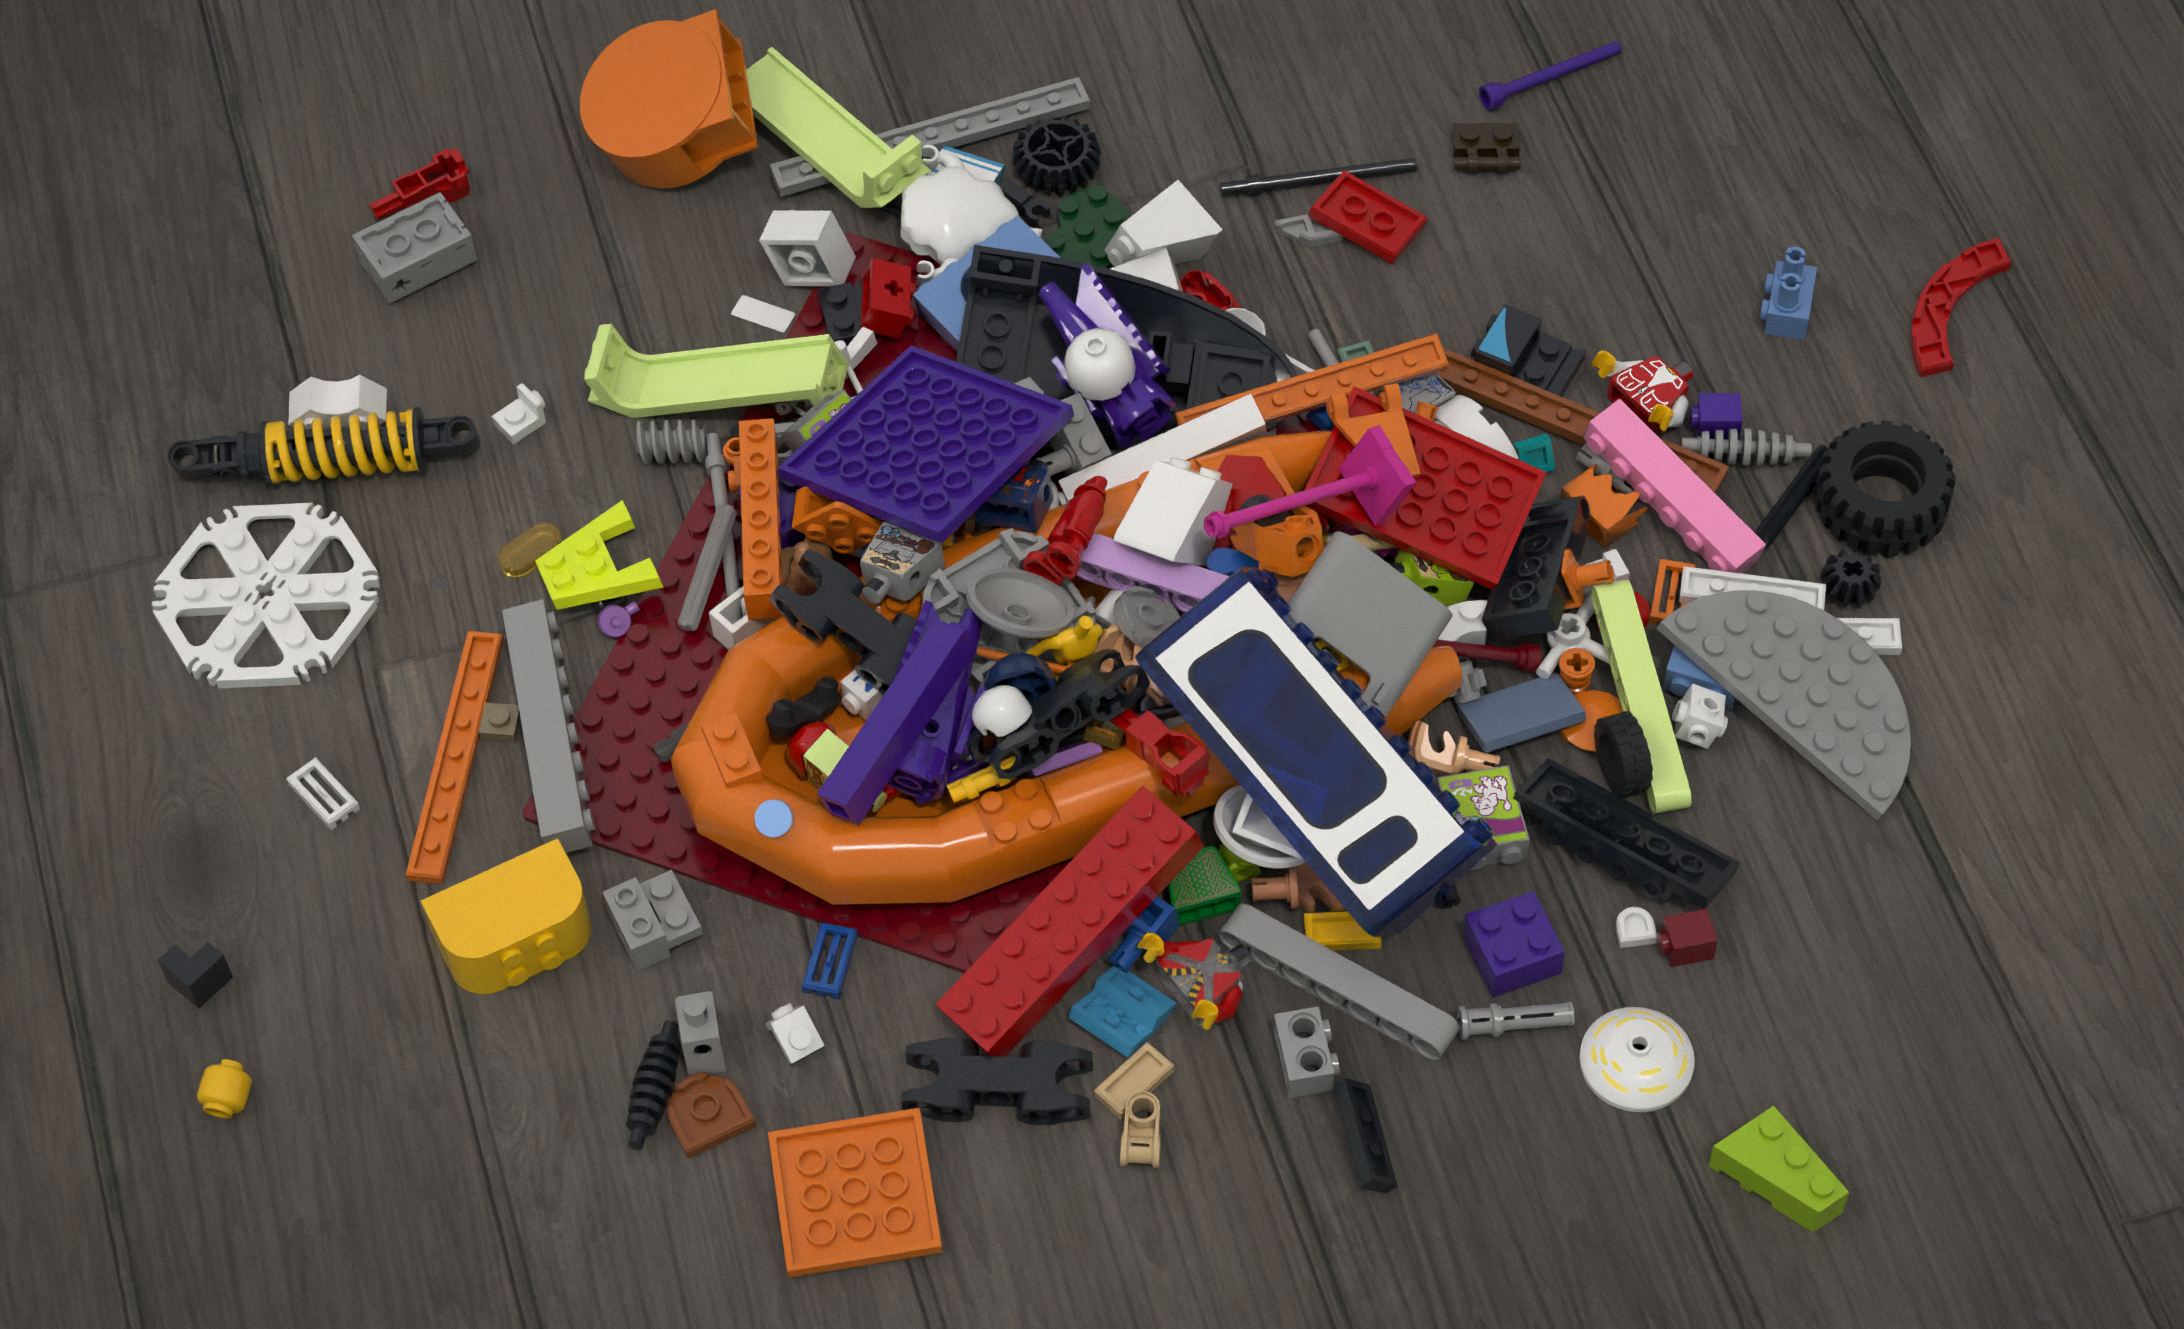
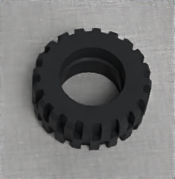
M1883 420L1881 424L1875 425L1873 421L1862 423L1859 429L1853 426L1843 431L1842 436L1840 435L1833 439L1821 460L1815 488L1816 511L1820 514L1819 519L1824 527L1827 529L1832 528L1831 535L1838 541L1845 540L1847 547L1853 550L1856 548L1866 550L1867 555L1877 556V553H1886V557L1898 556L1900 551H1904L1905 554L1917 551L1918 545L1923 547L1933 541L1934 535L1940 533L1948 516L1955 486V474L1952 472L1953 465L1947 455L1943 456L1945 450L1937 441L1932 443L1928 434L1922 430L1918 433L1912 430L1911 425L1902 423V426L1892 425L1893 421ZM1869 476H1885L1904 484L1909 488L1913 496L1901 501H1883L1863 492L1855 482Z

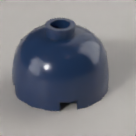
M1014 653L1000 658L990 668L984 682L985 691L1000 685L1016 687L1030 703L1056 687L1057 681L1048 664L1040 658L1027 653Z

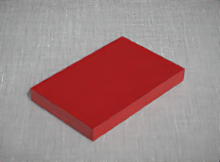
M1345 170L1314 203L1308 214V217L1391 264L1399 258L1421 232L1428 220L1427 216Z

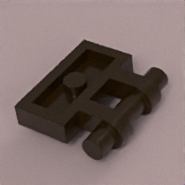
M1453 123L1454 170H1467V173H1478V170H1497V173H1507L1508 170L1521 169L1519 123Z

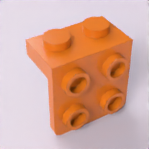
M807 486L798 489L796 492L792 528L804 533L811 540L821 541L838 553L849 554L870 544L883 522L843 502H838L810 491Z

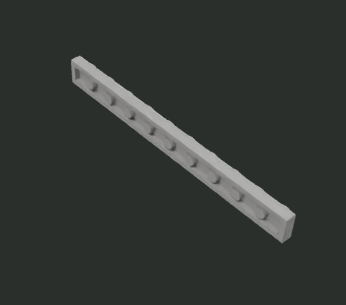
M1076 77L875 135L892 149L909 136L914 135L921 141L922 147L933 145L938 151H941L944 146L954 148L1027 127V124L1035 125L1038 118L1045 122L1049 121L1051 115L1056 119L1064 115L1090 109V99L1080 78ZM801 156L770 164V172L780 197L831 183Z

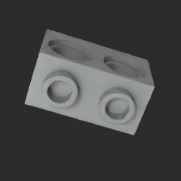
M1319 1006L1274 1014L1273 1032L1288 1098L1333 1091L1334 1076L1340 1075L1337 1054L1329 1052L1327 1042H1332L1331 1028L1328 1019H1321ZM1299 1032H1307L1312 1036L1308 1038H1300L1296 1036V1034ZM1314 1065L1319 1070L1310 1072L1305 1070L1304 1067Z

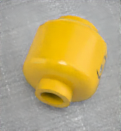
M223 1059L221 1064H214L205 1068L197 1092L198 1102L203 1105L202 1110L205 1113L219 1118L230 1119L233 1114H238L245 1109L252 1087V1079L246 1072L242 1071L244 1066L241 1063Z

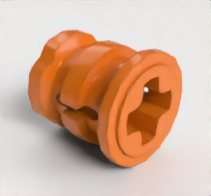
M1571 648L1563 652L1559 661V676L1573 695L1589 689L1591 676L1595 668L1594 657L1590 652L1582 648Z

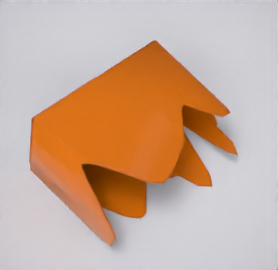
M1594 464L1562 487L1560 499L1582 495L1586 497L1590 507V520L1586 523L1588 534L1606 549L1638 524L1636 521L1637 517L1643 514L1648 507H1644L1624 517L1639 498L1640 492L1615 494L1611 490L1612 476L1610 474L1593 476L1598 464Z

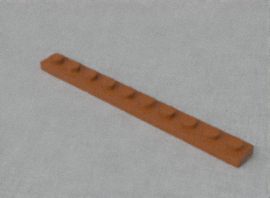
M1443 348L1449 366L1447 369L1435 373L1452 387L1455 392L1579 444H1586L1584 435L1589 422L1598 416L1599 412ZM1660 438L1717 495L1728 475L1729 466Z

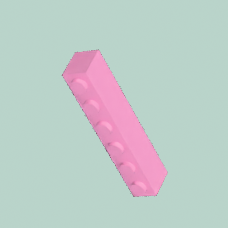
M1618 399L1589 422L1584 439L1590 450L1597 455L1600 454L1610 464L1612 471L1617 477L1625 479L1636 492H1640L1639 499L1644 503H1648L1659 514L1662 522L1666 526L1672 527L1683 538L1686 546L1693 552H1697L1708 563L1710 570L1742 574L1759 560L1766 544L1621 399Z

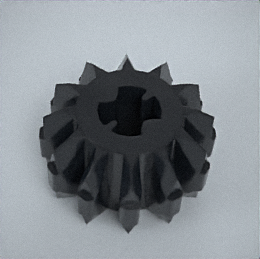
M1843 548L1838 553V556L1830 554L1820 574L1822 584H1826L1825 594H1830L1831 603L1839 600L1842 601L1844 609L1850 603H1853L1860 609L1864 601L1872 602L1876 592L1881 587L1880 564L1872 563L1871 554L1863 557L1860 556L1857 548L1852 554H1848Z

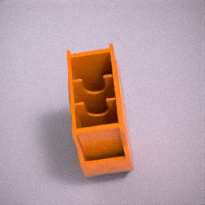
M716 9L681 22L672 20L655 21L627 31L601 52L584 80L580 95V115L585 131L628 179L642 186L658 189L683 186L707 175L724 160L758 148L742 40L740 38L737 39L719 18Z

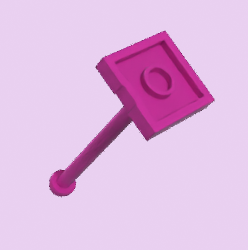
M1380 425L1366 431L1340 466L1339 470L1344 477L1343 479L1229 514H1224L1220 510L1213 511L1209 516L1205 517L1204 529L1210 537L1223 538L1228 535L1230 528L1350 491L1354 492L1376 526L1386 523L1417 482L1395 452L1393 445Z

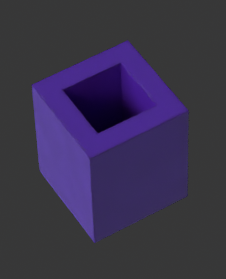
M1699 393L1697 406L1690 409V427L1696 428L1697 437L1701 435V431H1709V439H1714L1715 430H1723V439H1728L1729 429H1737L1738 440L1740 439L1743 423L1740 393Z

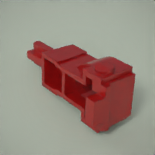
M447 148L432 155L433 161L428 165L392 180L393 193L368 204L375 220H380L401 209L404 210L441 192L448 203L455 202L469 195L470 186L467 174L470 172L459 151L456 148L449 151Z
M1128 708L1109 720L1126 734L1127 749L1142 761L1145 760L1154 767L1156 774L1161 778V784L1177 796L1180 793L1182 796L1188 795L1190 797L1204 785V778L1209 775L1208 760L1210 757L1207 753V748L1187 733L1171 731L1159 718L1148 710L1139 717ZM1168 752L1181 760L1172 769L1161 760Z

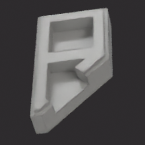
M1308 214L1275 221L1276 232L1310 248L1343 241L1342 235L1308 217Z

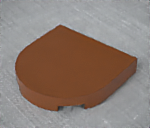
M704 1072L691 1075L678 1083L667 1106L670 1126L687 1159L757 1126L752 1112L735 1083L728 1078L709 1075Z

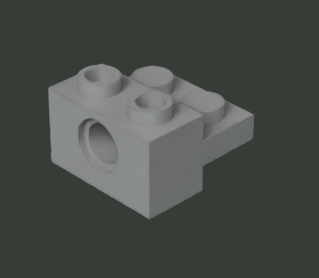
M672 870L640 884L635 877L602 892L607 914L636 971L670 957L669 949L703 934L702 927Z

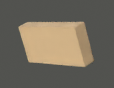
M1146 1042L1094 1090V1097L1122 1120L1125 1118L1127 1099L1139 1091L1152 1093L1174 1072V1064Z

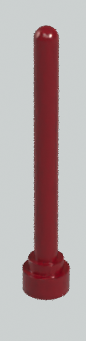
M1438 639L1433 646H1450L1454 649L1456 655L1461 657L1510 662L1519 671L1536 672L1542 661L1541 647L1538 644L1521 643L1520 646L1516 645L1514 648Z

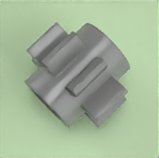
M1471 661L1460 663L1462 669L1461 687L1448 696H1453L1456 704L1469 702L1481 697L1480 687L1487 686L1483 669H1479V667L1473 669Z

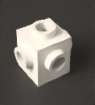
M1692 684L1673 710L1672 720L1676 722L1675 737L1708 749L1716 737L1720 738L1724 734L1727 727L1728 718L1724 716L1726 695Z

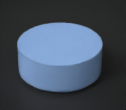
M767 800L755 812V825L765 836H782L793 825V810L783 800Z

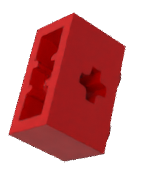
M872 258L862 280L860 330L862 327H865L877 334L900 338L904 327H910L914 316V307L910 306V301L915 290V282L911 281V267Z

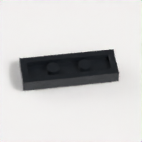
M1343 1078L1334 1084L1338 1099L1337 1105L1347 1133V1142L1351 1148L1355 1163L1356 1176L1361 1187L1388 1193L1398 1186L1371 1086L1366 1083Z

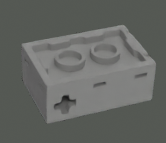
M441 192L352 235L359 262L389 304L477 261L472 235L449 203L446 202Z

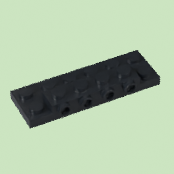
M1549 758L1520 786L1513 796V799L1519 802L1521 809L1543 820L1539 832L1543 833L1551 844L1557 846L1563 844L1577 852L1578 857L1586 863L1595 862L1609 870L1613 878L1619 881H1630L1639 886L1643 893L1652 899L1660 898L1669 902L1677 894L1689 903L1706 909L1736 874L1740 864L1739 861Z

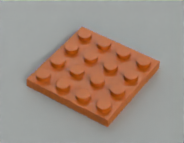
M920 1108L768 1132L788 1278L943 1253Z

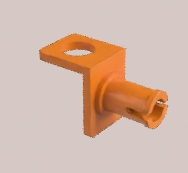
M1571 549L1564 551L1561 573L1570 591L1565 610L1582 607L1585 587L1612 583L1614 581V570L1610 560L1580 566L1576 562Z

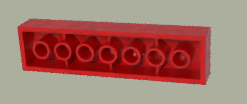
M1142 786L936 1003V1006L969 1039L975 1041L979 1048L988 1056L1006 1057L1199 853L1204 844L1197 832L1148 789Z

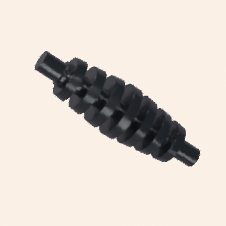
M665 1021L661 1034L652 1036L648 1045L649 1048L646 1049L643 1060L640 1062L637 1073L633 1078L626 1126L632 1131L628 1146L635 1150L643 1149L646 1136L653 1135L659 1125L658 1122L662 1119L664 1109L667 1107L670 1096H672L675 1088L674 1082L676 1081V1068L678 1067V1055L681 1044L675 1039L679 1025L674 1021Z

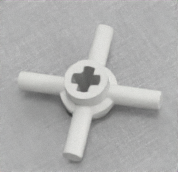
M1591 594L1588 595L1576 614L1565 613L1562 615L1558 630L1546 633L1547 642L1551 650L1536 670L1539 677L1548 679L1559 664L1563 652L1571 648L1585 649L1593 657L1609 664L1604 645L1590 639V631L1586 626V623L1595 612Z

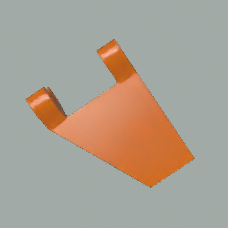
M1398 383L1384 385V392L1379 394L1381 405L1386 411L1382 413L1349 418L1348 402L1345 393L1330 396L1331 401L1326 403L1327 413L1333 423L1354 447L1369 428L1380 425L1413 477L1420 476L1421 472L1402 409V396Z

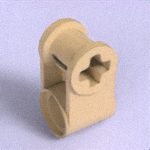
M1139 1091L1127 1099L1124 1132H1122L1120 1166L1126 1167L1128 1163L1152 1164L1153 1168H1159L1160 1104L1157 1097L1151 1092ZM1141 1110L1152 1113L1150 1117L1145 1119L1134 1116L1136 1112Z

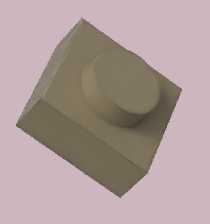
M485 702L478 732L480 740L516 743L521 722L519 706Z

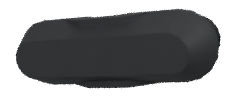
M824 677L816 682V690L798 698L795 703L789 699H780L773 703V711L766 718L772 734L781 738L788 737L802 726L817 722L831 715L842 701L841 695L837 692L839 683L832 677Z

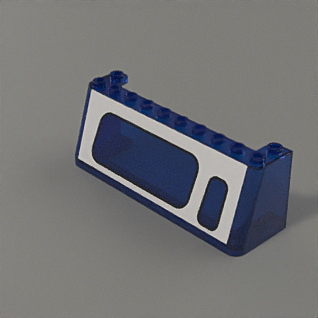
M1242 566L1135 655V658L1141 668L1355 921L1373 937L1401 933L1498 845L1492 838L1495 833L1482 818L1479 817L1475 820L1472 817H1464L1460 813L1458 808L1461 805L1448 790L1442 792L1433 781L1436 778L1434 772L1424 762L1420 761L1417 763L1409 753L1412 750L1409 743L1400 734L1396 733L1393 735L1386 727L1385 723L1388 720L1376 706L1372 705L1369 707L1361 698L1363 691L1360 686L1350 677L1345 679L1336 669L1339 663L1335 657L1325 649L1321 651L1313 642L1316 637L1310 628L1303 622L1297 623L1289 614L1292 609L1279 595L1276 588L1279 582L1274 575L1265 568L1261 570L1260 568Z

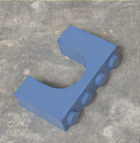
M1018 215L1011 221L999 226L996 232L983 242L975 244L1061 258ZM974 246L970 252L958 261L950 263L933 280L922 284L917 292L913 294L918 313L957 352L969 289V273Z

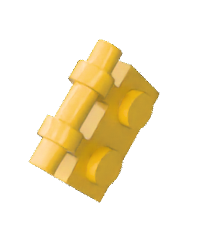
M1013 755L1002 760L1001 769L1010 768L1015 762V756ZM988 766L946 786L954 803L960 800L963 803L979 797L982 794L981 791L994 785L997 788L1011 783L1016 777L999 779L994 775L992 767Z

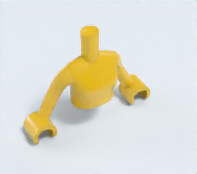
M1082 616L1074 627L1063 630L1056 636L1042 639L1026 653L1038 657L1045 651L1052 650V654L1057 662L1068 665L1069 662L1076 663L1089 657L1096 651L1099 640L1108 628L1103 629L1099 624H1093V620L1089 616Z

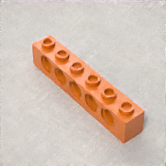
M774 419L739 421L743 587L748 620L780 618L783 615L769 600L778 585L783 586L778 441Z

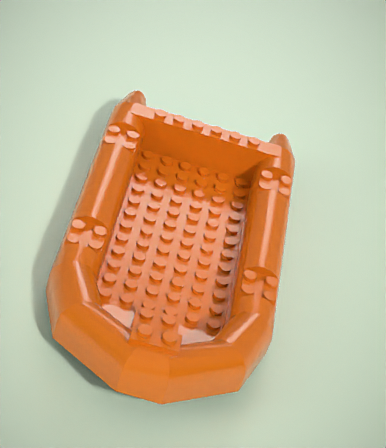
M1323 430L1258 436L1188 460V462H1191L1190 469L1200 472L1201 467L1218 471L1226 455L1262 457L1266 466L1274 474L1287 493L1286 496L1304 491L1332 432ZM1149 471L1143 472L1137 479L1105 490L1104 515L1097 526H1095L1093 533L1114 539L1117 529ZM1067 504L1048 510L1037 533L1013 529V531L1027 532L1037 537L1040 534L1047 540ZM999 527L954 543L952 546L943 547L945 567L948 568L996 540L1000 532L1011 528ZM1077 575L1075 578L1070 579L1074 586L1079 589V593L1085 600H1088L1090 596L1095 597V609L1111 591V588L1086 581ZM926 586L907 601L886 595L880 603L874 604L869 602L863 593L859 596V599L890 622L899 612L906 613L917 620L922 609V597ZM781 616L729 648L671 757L675 780L699 834L833 905L955 902L1075 857L1142 786L1148 789L1175 814L1182 817L1217 804L1220 797L1226 791L1241 784L1252 783L1254 774L1199 710L1194 720L1170 728L1173 732H1183L1194 737L1207 748V753L1210 757L1208 760L1209 775L1204 778V785L1190 797L1188 795L1182 796L1180 793L1176 796L1161 784V778L1156 774L1154 767L1145 760L1142 761L1127 749L1126 739L1115 740L1106 736L1098 738L1102 748L1101 754L1038 776L1020 774L1022 779L1015 786L1003 790L1002 787L996 788L994 785L981 791L982 794L979 797L963 803L961 800L954 803L948 790L944 792L941 799L930 800L925 804H918L914 796L901 792L887 803H884L876 812L869 810L858 826L828 813L817 795L819 790L809 783L808 778H801L787 759V745L794 734L784 738L774 736L766 718L773 711V703L780 699H789L795 703L798 698L816 690V682L824 677H832L839 683L837 692L843 698L840 681L855 670V666L862 658L830 634L822 644L810 641L795 630L784 616ZM1432 647L1380 726L1378 732L1385 740L1405 733L1413 726L1415 721L1422 719L1461 687L1462 669L1456 652L1452 647ZM1348 660L1349 668L1328 674L1355 704L1367 686L1369 677L1364 671ZM1198 670L1193 672V680L1204 694L1226 688V686H1216L1199 678ZM1303 682L1279 688L1263 712V719L1268 724L1316 758L1321 756L1340 727ZM1144 693V695L1141 697V702L1145 698L1147 693ZM841 701L831 715L817 722L831 724L836 730L835 735L849 746L866 720L858 713L856 715L850 713ZM1140 702V705H1138V710H1137V712H1140V711H1141V709H1140V707H1141V702ZM1238 730L1237 734L1264 765L1290 775L1302 772L1247 731ZM989 735L984 736L978 743V749H981L982 752L985 751L983 747L984 738ZM1170 752L1161 758L1171 769L1181 761ZM767 800H783L793 810V825L782 836H765L755 825V812Z

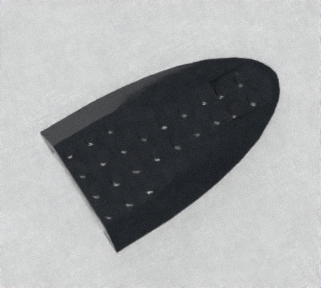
M974 245L969 273V289L956 362L1011 383H1016L1030 377L1044 392V395L1060 401L1075 395L1076 393L1071 388L1066 389L1055 375L1059 370L1051 360L1058 356L1065 361L1068 347L1044 301L1039 296V291L1045 285L1055 282L1076 304L1081 267L1086 263ZM1090 265L1113 292L1119 304L1132 317L1137 328L1148 340L1150 331L1172 333V343L1194 345V361L1189 393L1166 391L1176 402L1177 408L1176 410L1170 408L1168 412L1172 418L1161 430L1147 440L1178 427L1174 417L1177 412L1297 376L1292 363L1284 352L1270 339L1235 315L1195 296L1154 281ZM1286 418L1267 423L1266 431L1275 428ZM1094 419L1112 454L1111 456L1142 443L1136 437L1129 440L1133 446L1122 447L1115 439L1109 424L1103 420L1098 423ZM1048 441L1035 454L1048 455L1053 453L1054 450Z

